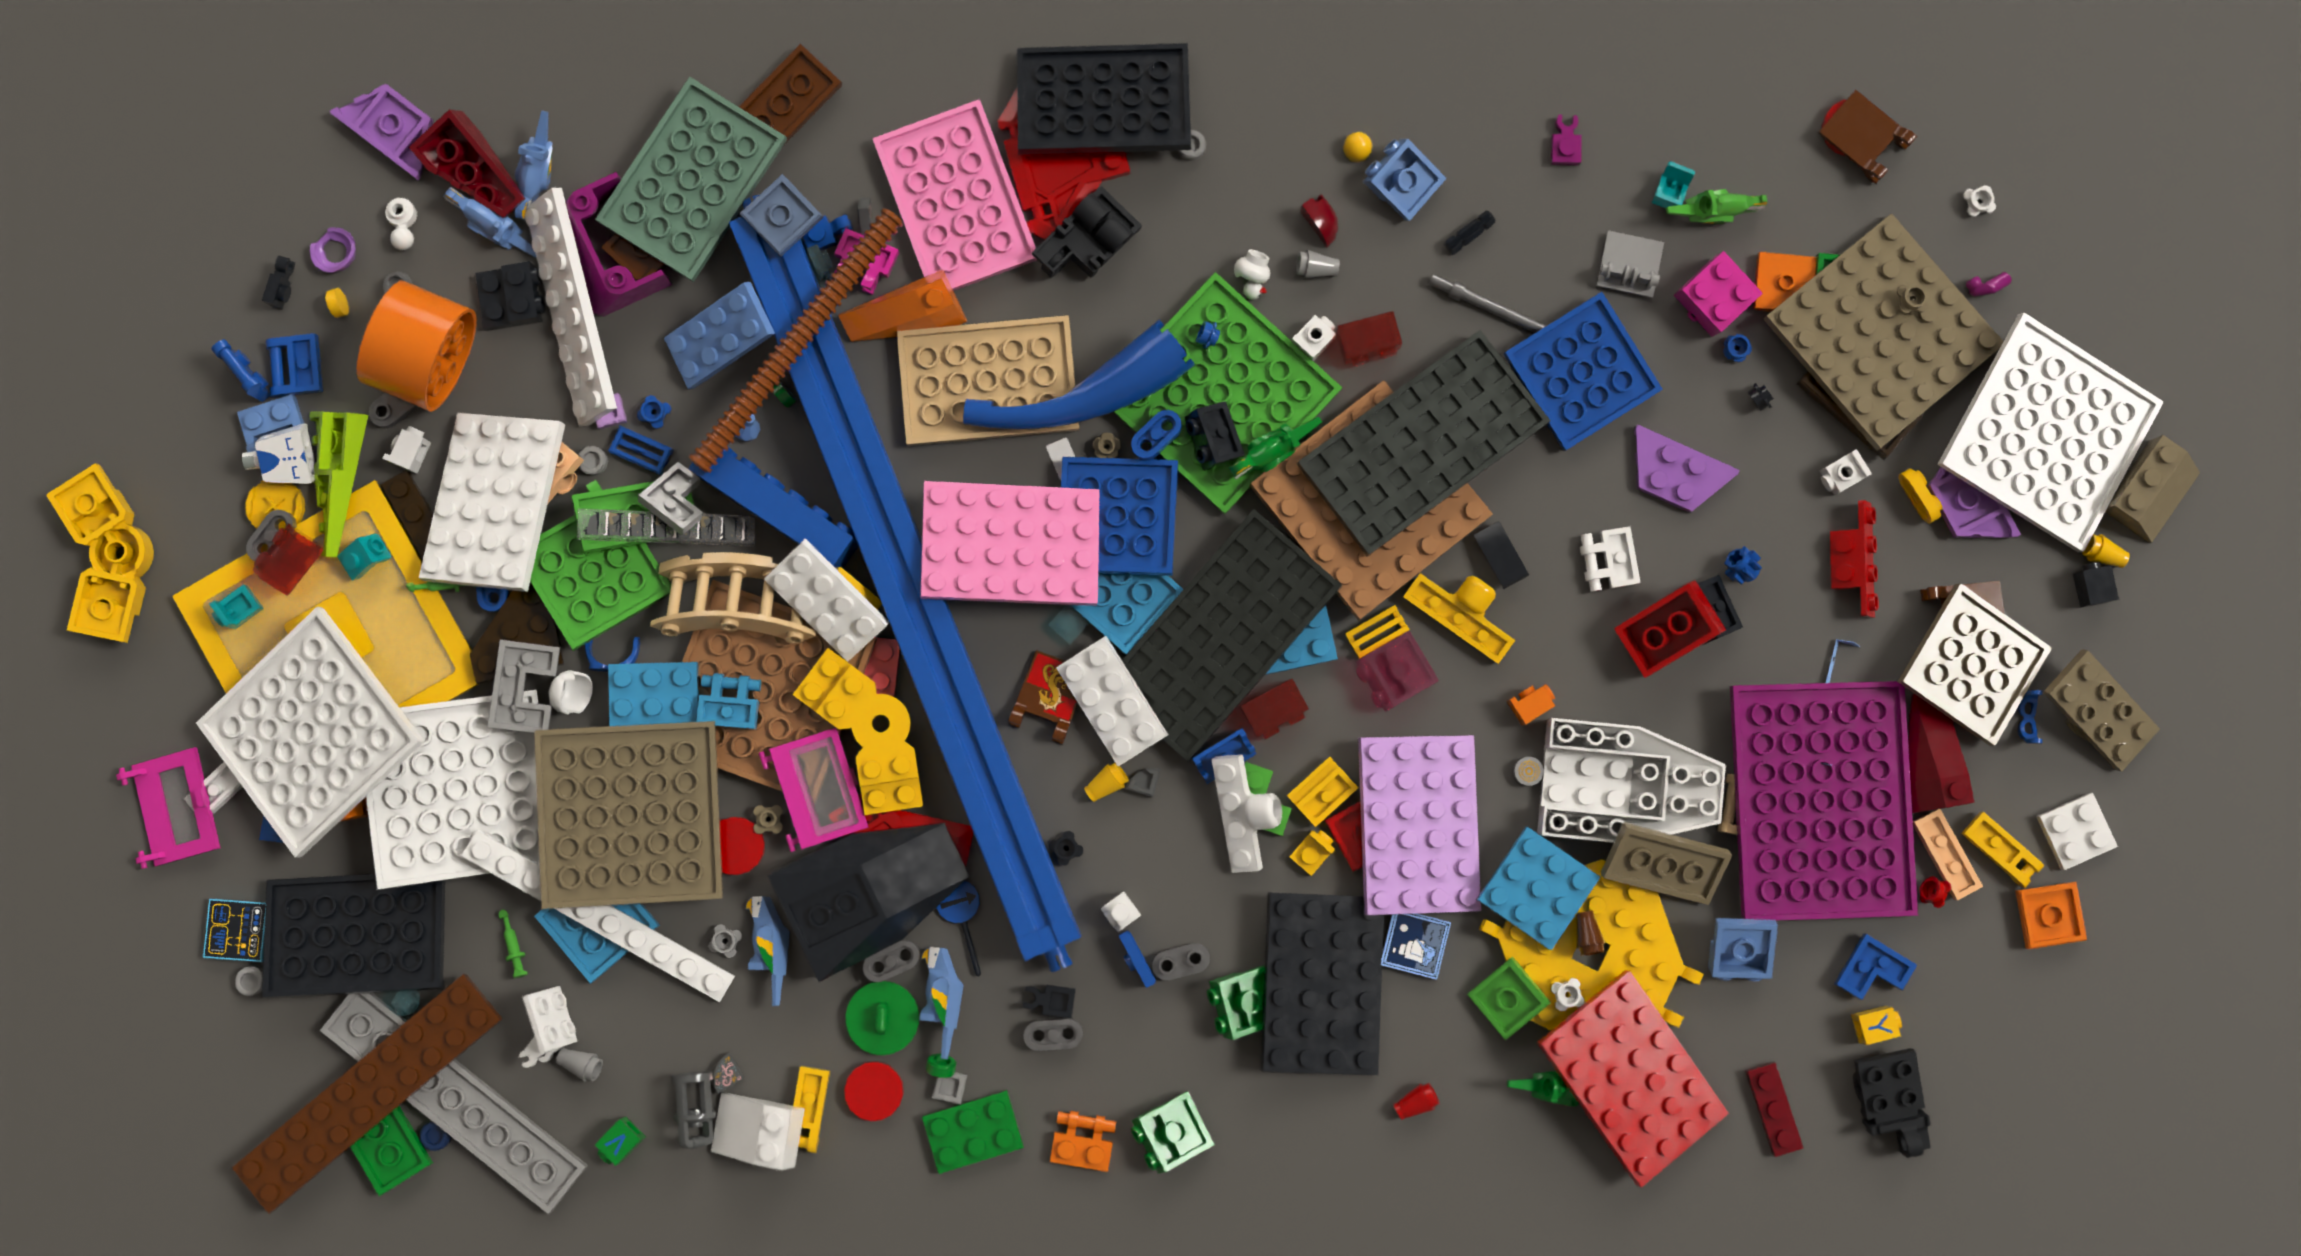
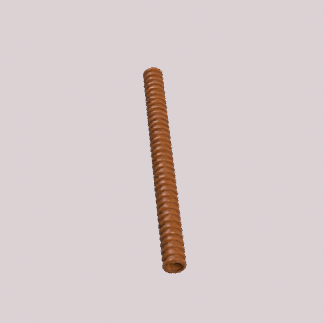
M884 208L881 209V216L877 215L875 217L876 222L869 225L870 230H865V236L858 239L860 243L853 245L854 250L847 253L848 258L842 259V266L836 267L837 272L830 275L831 280H826V286L819 289L820 294L814 295V302L808 303L809 308L802 311V317L798 316L796 318L798 322L791 325V331H786L785 339L781 338L779 340L781 344L779 346L775 345V352L768 354L770 357L768 361L764 360L762 362L764 366L762 368L758 367L757 375L753 374L751 376L753 380L751 382L747 381V388L740 390V397L736 396L734 398L736 402L729 404V411H724L723 414L725 416L717 420L719 422L718 425L712 426L713 431L706 434L708 438L705 441L701 440V447L694 449L696 453L689 456L690 461L704 472L711 473L712 465L716 466L718 464L716 460L718 458L722 459V452L729 450V447H727L729 443L733 444L735 442L733 438L735 436L739 437L741 428H746L744 424L752 420L750 416L757 414V407L761 408L763 406L761 402L769 398L767 396L769 392H774L773 387L780 384L778 380L785 378V371L791 370L790 365L797 362L796 357L802 356L801 351L808 348V342H813L814 339L812 337L814 334L818 335V329L820 327L824 328V321L831 319L829 315L836 312V306H841L842 303L840 301L842 298H847L846 293L848 291L852 292V285L859 283L857 279L864 276L863 271L869 270V264L875 262L874 257L880 256V249H885L887 247L885 243L892 240L891 235H896L898 232L897 228L903 226L902 220L892 211Z

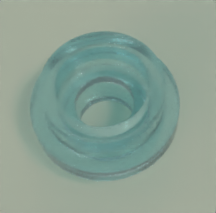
M399 991L391 1003L392 1007H394V1012L398 1016L412 1014L419 1006L420 993L417 991Z

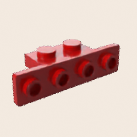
M1859 500V529L1830 531L1831 589L1860 588L1861 616L1875 618V611L1879 608L1878 595L1874 593V582L1878 580V569L1873 562V553L1877 552V539L1873 536L1872 524L1876 523V510L1870 502Z

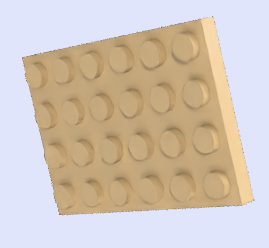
M1069 315L897 331L907 446L1079 431V422L1040 429H996L963 424L966 399L993 401V406L998 407L1024 406L1064 396L1075 387Z

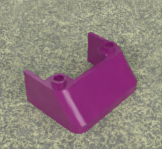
M617 172L574 191L565 201L593 314L597 316L609 315L672 285L671 280L662 269L635 281L632 273L627 268L614 266L604 271L582 220L594 215L598 209V203L611 196L622 179Z

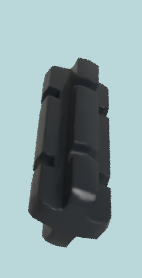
M1488 210L1484 211L1478 216V220L1474 219L1459 230L1456 236L1453 235L1446 240L1444 244L1446 249L1454 255L1462 249L1463 245H1468L1480 236L1484 229L1487 230L1493 226L1496 220L1491 212Z

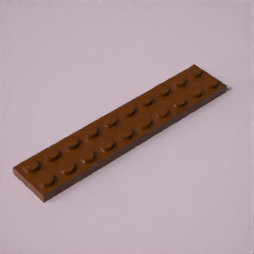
M800 44L739 108L785 135L787 138L786 144L843 84ZM614 234L602 246V249L620 266L627 268L632 273L636 281L666 267L665 264L617 234Z
M463 974L235 1164L232 1169L267 1213L274 1212L502 1021L503 1018L469 976Z

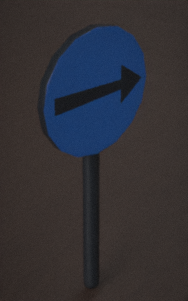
M964 881L937 906V910L945 920L952 923H961L975 975L980 976V967L967 925V921L972 919L977 913L980 904L979 894L974 886Z

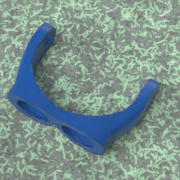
M634 637L631 655L619 664H634L640 650V637ZM593 640L586 643L585 652L589 662V670L608 672V666L599 663L593 656Z
M2042 690L2027 691L2018 706V712L2023 717V720L2018 725V735L2027 744H2042V739H2038L2034 720L2038 697L2043 695ZM2026 703L2031 704L2030 714L2025 713ZM2026 723H2030L2031 725L2030 734L2026 733L2025 731Z

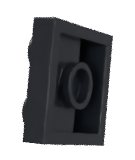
M531 262L502 265L501 269L475 273L484 330L489 331L543 322L541 313H545V303L542 295L539 296L537 286L541 285V278L539 276V269L535 268Z

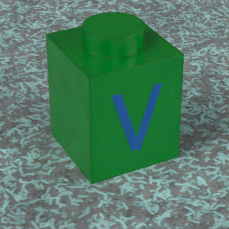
M625 1116L619 1119L595 1146L599 1149L597 1153L607 1164L613 1163L616 1166L622 1163L646 1136Z

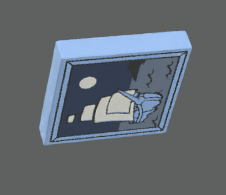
M1417 913L1392 914L1383 947L1381 965L1437 980L1451 922Z

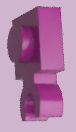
M1558 115L1555 126L1560 134H1553L1551 137V165L1580 166L1582 135H1573L1578 126V116L1573 115L1572 125L1566 126L1562 122V115Z

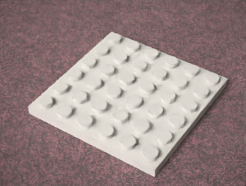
M2021 313L2016 317L1937 465L2076 552H2084L2159 412L2163 401L2026 313Z
M316 607L196 722L197 726L295 858L302 857L424 742V739L323 607Z
M537 690L524 691L523 702L539 704ZM492 696L400 707L401 711L424 739V742L366 796L378 890L490 874L489 871L461 856L477 830L540 865L534 733L488 727Z

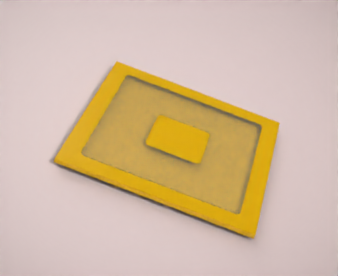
M376 480L351 493L338 555L356 538L378 534L391 554V558L388 561L377 563L360 579L351 580L338 557L321 556V551L324 550L325 533L319 532V524L324 522L322 510L297 524L295 533L273 561L259 563L252 560L246 553L172 596L225 693L230 691L316 607H323L399 708L451 701L479 685L475 682L470 659L472 649L440 592L428 589L410 592L406 588L407 583L418 585L426 584L428 581H423L419 578L422 560ZM267 544L261 547L262 554L268 551ZM243 584L248 585L264 609L237 629L226 626L221 627L212 617L211 613L214 611L209 604L214 600L220 602Z

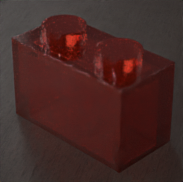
M1393 311L1338 325L1336 329L1344 363H1352L1353 366L1368 363L1370 357L1380 355L1381 359L1392 357L1397 354V350H1400L1403 344Z
M288 523L284 529L281 528L277 531L272 539L273 544L267 552H262L254 562L255 567L253 568L258 578L286 596H289L324 551L318 542Z
M1293 678L1240 707L1256 738L1263 735L1265 740L1280 732L1278 726L1289 722L1290 726L1305 719L1304 712L1309 710Z

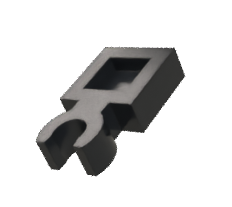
M278 255L274 274L270 273L262 301L271 307L283 309L284 303H287L291 296V282L288 280L294 271L295 262L290 261V258Z
M1047 984L1046 991L1043 993L1035 986L1025 987V991L1033 992L1036 999L1033 1003L1023 1002V1007L1033 1009L1041 1005L1043 1006V1015L1072 1018L1076 988Z

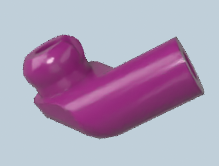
M2002 272L1985 283H1982L1980 277L1976 276L1967 281L1965 285L1969 289L1970 295L1978 297L1995 294L2010 285L2012 280L2008 273Z

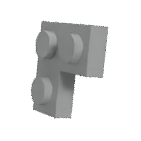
M677 462L638 495V502L680 535H684L702 519L703 512L685 499L688 494L699 486L700 478Z

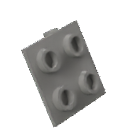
M1608 230L1597 286L1653 298L1655 286H1658L1660 279L1658 271L1664 242Z

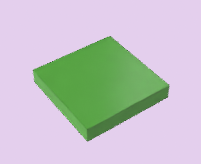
M1511 957L1467 994L1504 1040H1507L1551 1003L1514 957Z

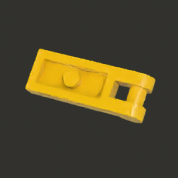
M1984 811L1979 812L1961 833L2022 888H2026L2031 882L2029 878L2035 872L2039 873L2044 867V864ZM2020 860H2023L2025 866L2019 870L2016 865Z
M800 1066L793 1106L805 1108L802 1128L810 1129L809 1137L800 1135L798 1147L806 1148L807 1152L816 1153L831 1070Z

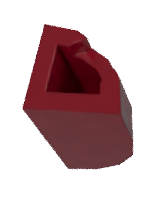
M1320 194L1316 200L1311 198L1303 203L1300 213L1328 248L1336 238L1338 218L1331 205Z

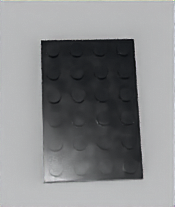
M1188 43L1017 48L1019 155L1191 150Z
M376 874L267 880L262 997L270 999L443 989L445 880L379 890L377 889Z
M1268 892L1261 1071L1378 1075L1384 915H1365L1364 896Z

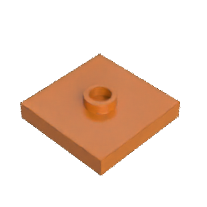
M1759 252L1757 254L1755 285L1763 294L1754 301L1753 310L1772 312L1816 276L1817 257Z
M2077 882L2015 890L2026 949L2087 940Z

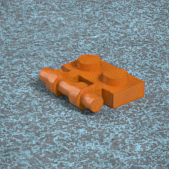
M1070 1111V1113L1058 1112L1056 1123L1068 1125L1067 1133L1055 1131L1050 1162L1108 1172L1113 1141L1102 1139L1103 1131L1115 1133L1116 1121L1105 1120V1116L1099 1115L1096 1118L1082 1116L1076 1111ZM1077 1127L1093 1129V1138L1076 1135Z

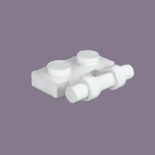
M1630 526L1601 531L1602 543L1594 544L1592 533L1580 535L1582 542L1580 553L1585 559L1587 572H1584L1585 580L1589 581L1590 592L1602 590L1600 579L1608 578L1610 589L1641 583ZM1603 552L1606 568L1598 570L1596 553Z

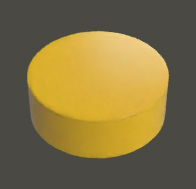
M340 288L328 290L325 294V301L330 313L335 318L348 315L349 305L343 291Z

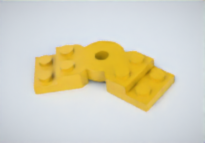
M95 463L46 494L74 541L90 547L89 558L93 568L90 567L80 574L67 631L128 643L134 616L140 615L146 590L140 577L149 570L154 557V549L148 535L141 529L132 526L135 514L120 490L114 488L101 465ZM123 546L124 554L118 559L116 556L117 550Z
M827 648L793 693V696L839 730L852 728L855 739L863 747L856 756L864 815L923 807L915 748L905 742L911 728V719L907 708L893 696L877 694L874 681ZM879 715L886 716L890 722L889 728L884 732H877L873 727V720Z

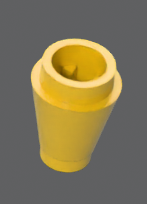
M2093 534L2085 551L2082 552L2088 561L2100 562L2101 564L2119 568L2125 567L2130 558L2129 552L2102 534Z
M1114 762L1111 765L1107 764L1084 790L1088 797L1095 802L1125 788L1124 784L1129 779L1121 766H1117Z

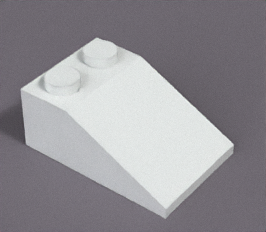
M721 1092L711 1152L753 1165L778 1170L794 1168L805 1108Z

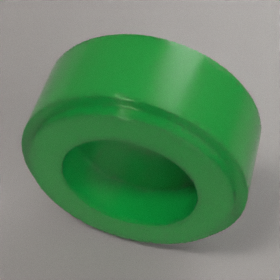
M778 380L780 384L773 387V394L785 407L790 408L797 400L786 386Z
M933 1054L927 1059L926 1071L935 1077L949 1078L955 1074L957 1063L951 1056H948V1059H941V1054Z

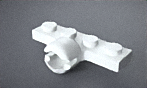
M1243 754L1217 756L1212 759L1231 871L1232 873L1259 871L1263 866L1257 830L1274 829L1281 823V801L1273 793L1253 794L1250 792Z

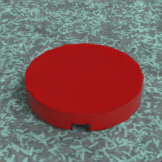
M730 817L720 821L723 873L731 875L748 873L761 862L765 853V841L763 834L755 832L754 825L756 823L741 817Z
M880 1061L866 1062L855 1068L847 1078L844 1088L845 1101L850 1110L859 1118L868 1121L883 1120L892 1115L901 1105L904 1095L903 1081L900 1075L889 1064Z

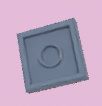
M783 174L740 212V215L780 257L823 219L822 214Z

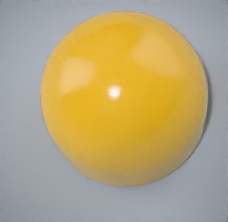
M1362 132L1350 134L1345 139L1343 145L1345 156L1353 162L1366 160L1372 151V142L1369 136Z

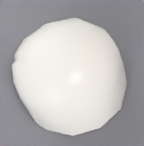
M571 670L564 671L551 682L548 691L550 705L557 712L567 715L569 713H581L590 702L593 685L590 677L584 673Z

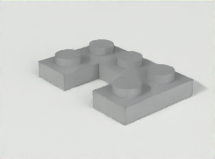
M500 640L488 727L534 733V730H549L552 706L523 702L527 673L557 676L560 647Z

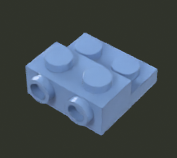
M1394 139L1384 148L1383 152L1386 154L1380 162L1374 161L1365 170L1367 177L1363 182L1381 201H1386L1405 221H1410L1447 178L1409 139H1399L1398 141Z
M1716 918L1714 940L1710 942L1708 968L1712 977L1720 980H1731L1732 978H1746L1750 981L1772 979L1777 922L1775 920Z

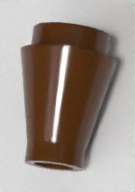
M1594 911L1577 913L1576 949H1580L1581 956L1603 953V945L1606 943L1594 917Z

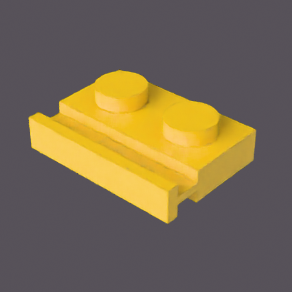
M1328 757L1295 787L1287 797L1309 822L1316 827L1355 792L1358 786L1331 757Z

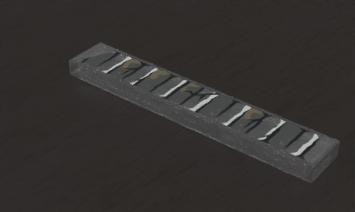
M578 509L577 540L755 546L756 516L702 514V519L684 535H680L651 511Z

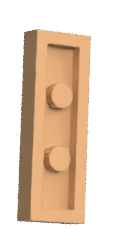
M1935 809L1913 821V826L1943 881L1951 883L1950 894L1954 900H1959L1983 887L1941 809Z

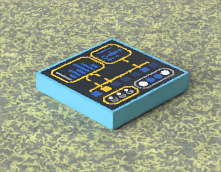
M209 899L203 958L264 962L266 903Z

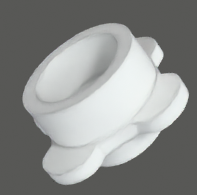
M1985 185L1976 190L1968 189L1964 192L1963 197L1967 200L1969 207L1967 212L1970 216L1976 217L1979 213H1992L1995 210L1994 195L1989 186ZM1977 199H1981L1982 203L1979 204Z
M1571 978L1565 983H1553L1551 991L1556 996L1555 1006L1558 1010L1565 1011L1567 1007H1581L1584 1004V997L1581 996L1579 989L1580 982L1577 979ZM1570 992V997H1566L1565 993Z

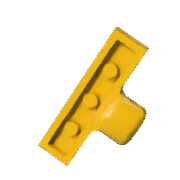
M1419 573L1403 596L1498 664L1516 641L1484 617L1485 611L1495 599L1496 593L1491 586L1478 577L1468 576L1458 591L1451 594Z

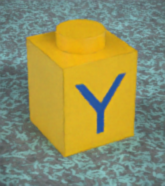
M1881 1006L1851 1014L1860 1044L1869 1045L1901 1036L1899 1028H1902L1899 1013L1894 1011L1893 1007Z

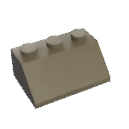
M2164 435L2150 440L2121 481L2105 513L2147 542L2152 543L2200 474L2188 451Z

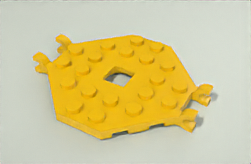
M1603 859L1584 865L1599 875L1600 879L1577 912L1594 911V917L1605 943L1609 945L1597 971L1572 959L1577 942L1576 915L1552 951L1507 920L1502 928L1483 919L1478 930L1497 938L1505 960L1508 961L1511 957H1514L1550 1000L1551 1003L1530 1020L1550 1031L1579 1008L1576 1006L1567 1007L1565 1011H1560L1556 1008V996L1551 991V987L1555 982L1565 983L1571 978L1577 979L1580 982L1581 996L1584 997V1003H1586L1623 971H1631L1665 1022L1679 1028L1684 1017L1664 1008L1678 976L1698 985L1704 976L1703 973L1683 964L1658 892L1603 878L1600 873L1605 864ZM1566 992L1565 996L1570 997V992Z

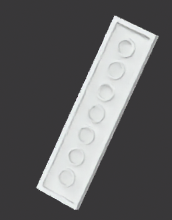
M551 188L529 205L525 212V220L529 225L532 248L536 253L539 276L543 281L546 293L545 300L553 321L552 329L556 334L559 345V357L563 362L566 373V385L570 389L573 401V413L577 417L579 426H589L617 409L563 191L562 188Z

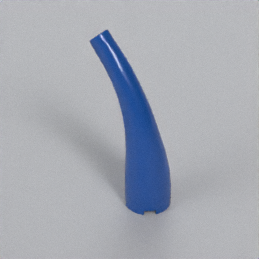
M1159 319L1064 396L1037 404L1013 407L993 406V401L966 399L963 424L996 429H1040L1086 421L1112 413L1156 393L1179 379L1195 366V363L1191 358L1187 362L1183 360L1187 356L1185 350L1168 329L1163 333L1160 331L1164 324Z

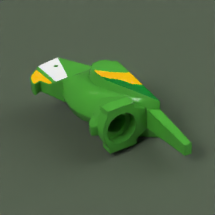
M1726 189L1706 190L1695 197L1687 199L1684 205L1666 207V213L1689 217L1690 222L1724 224L1734 222V216L1761 210L1766 207L1768 201L1766 195L1747 196L1729 193Z

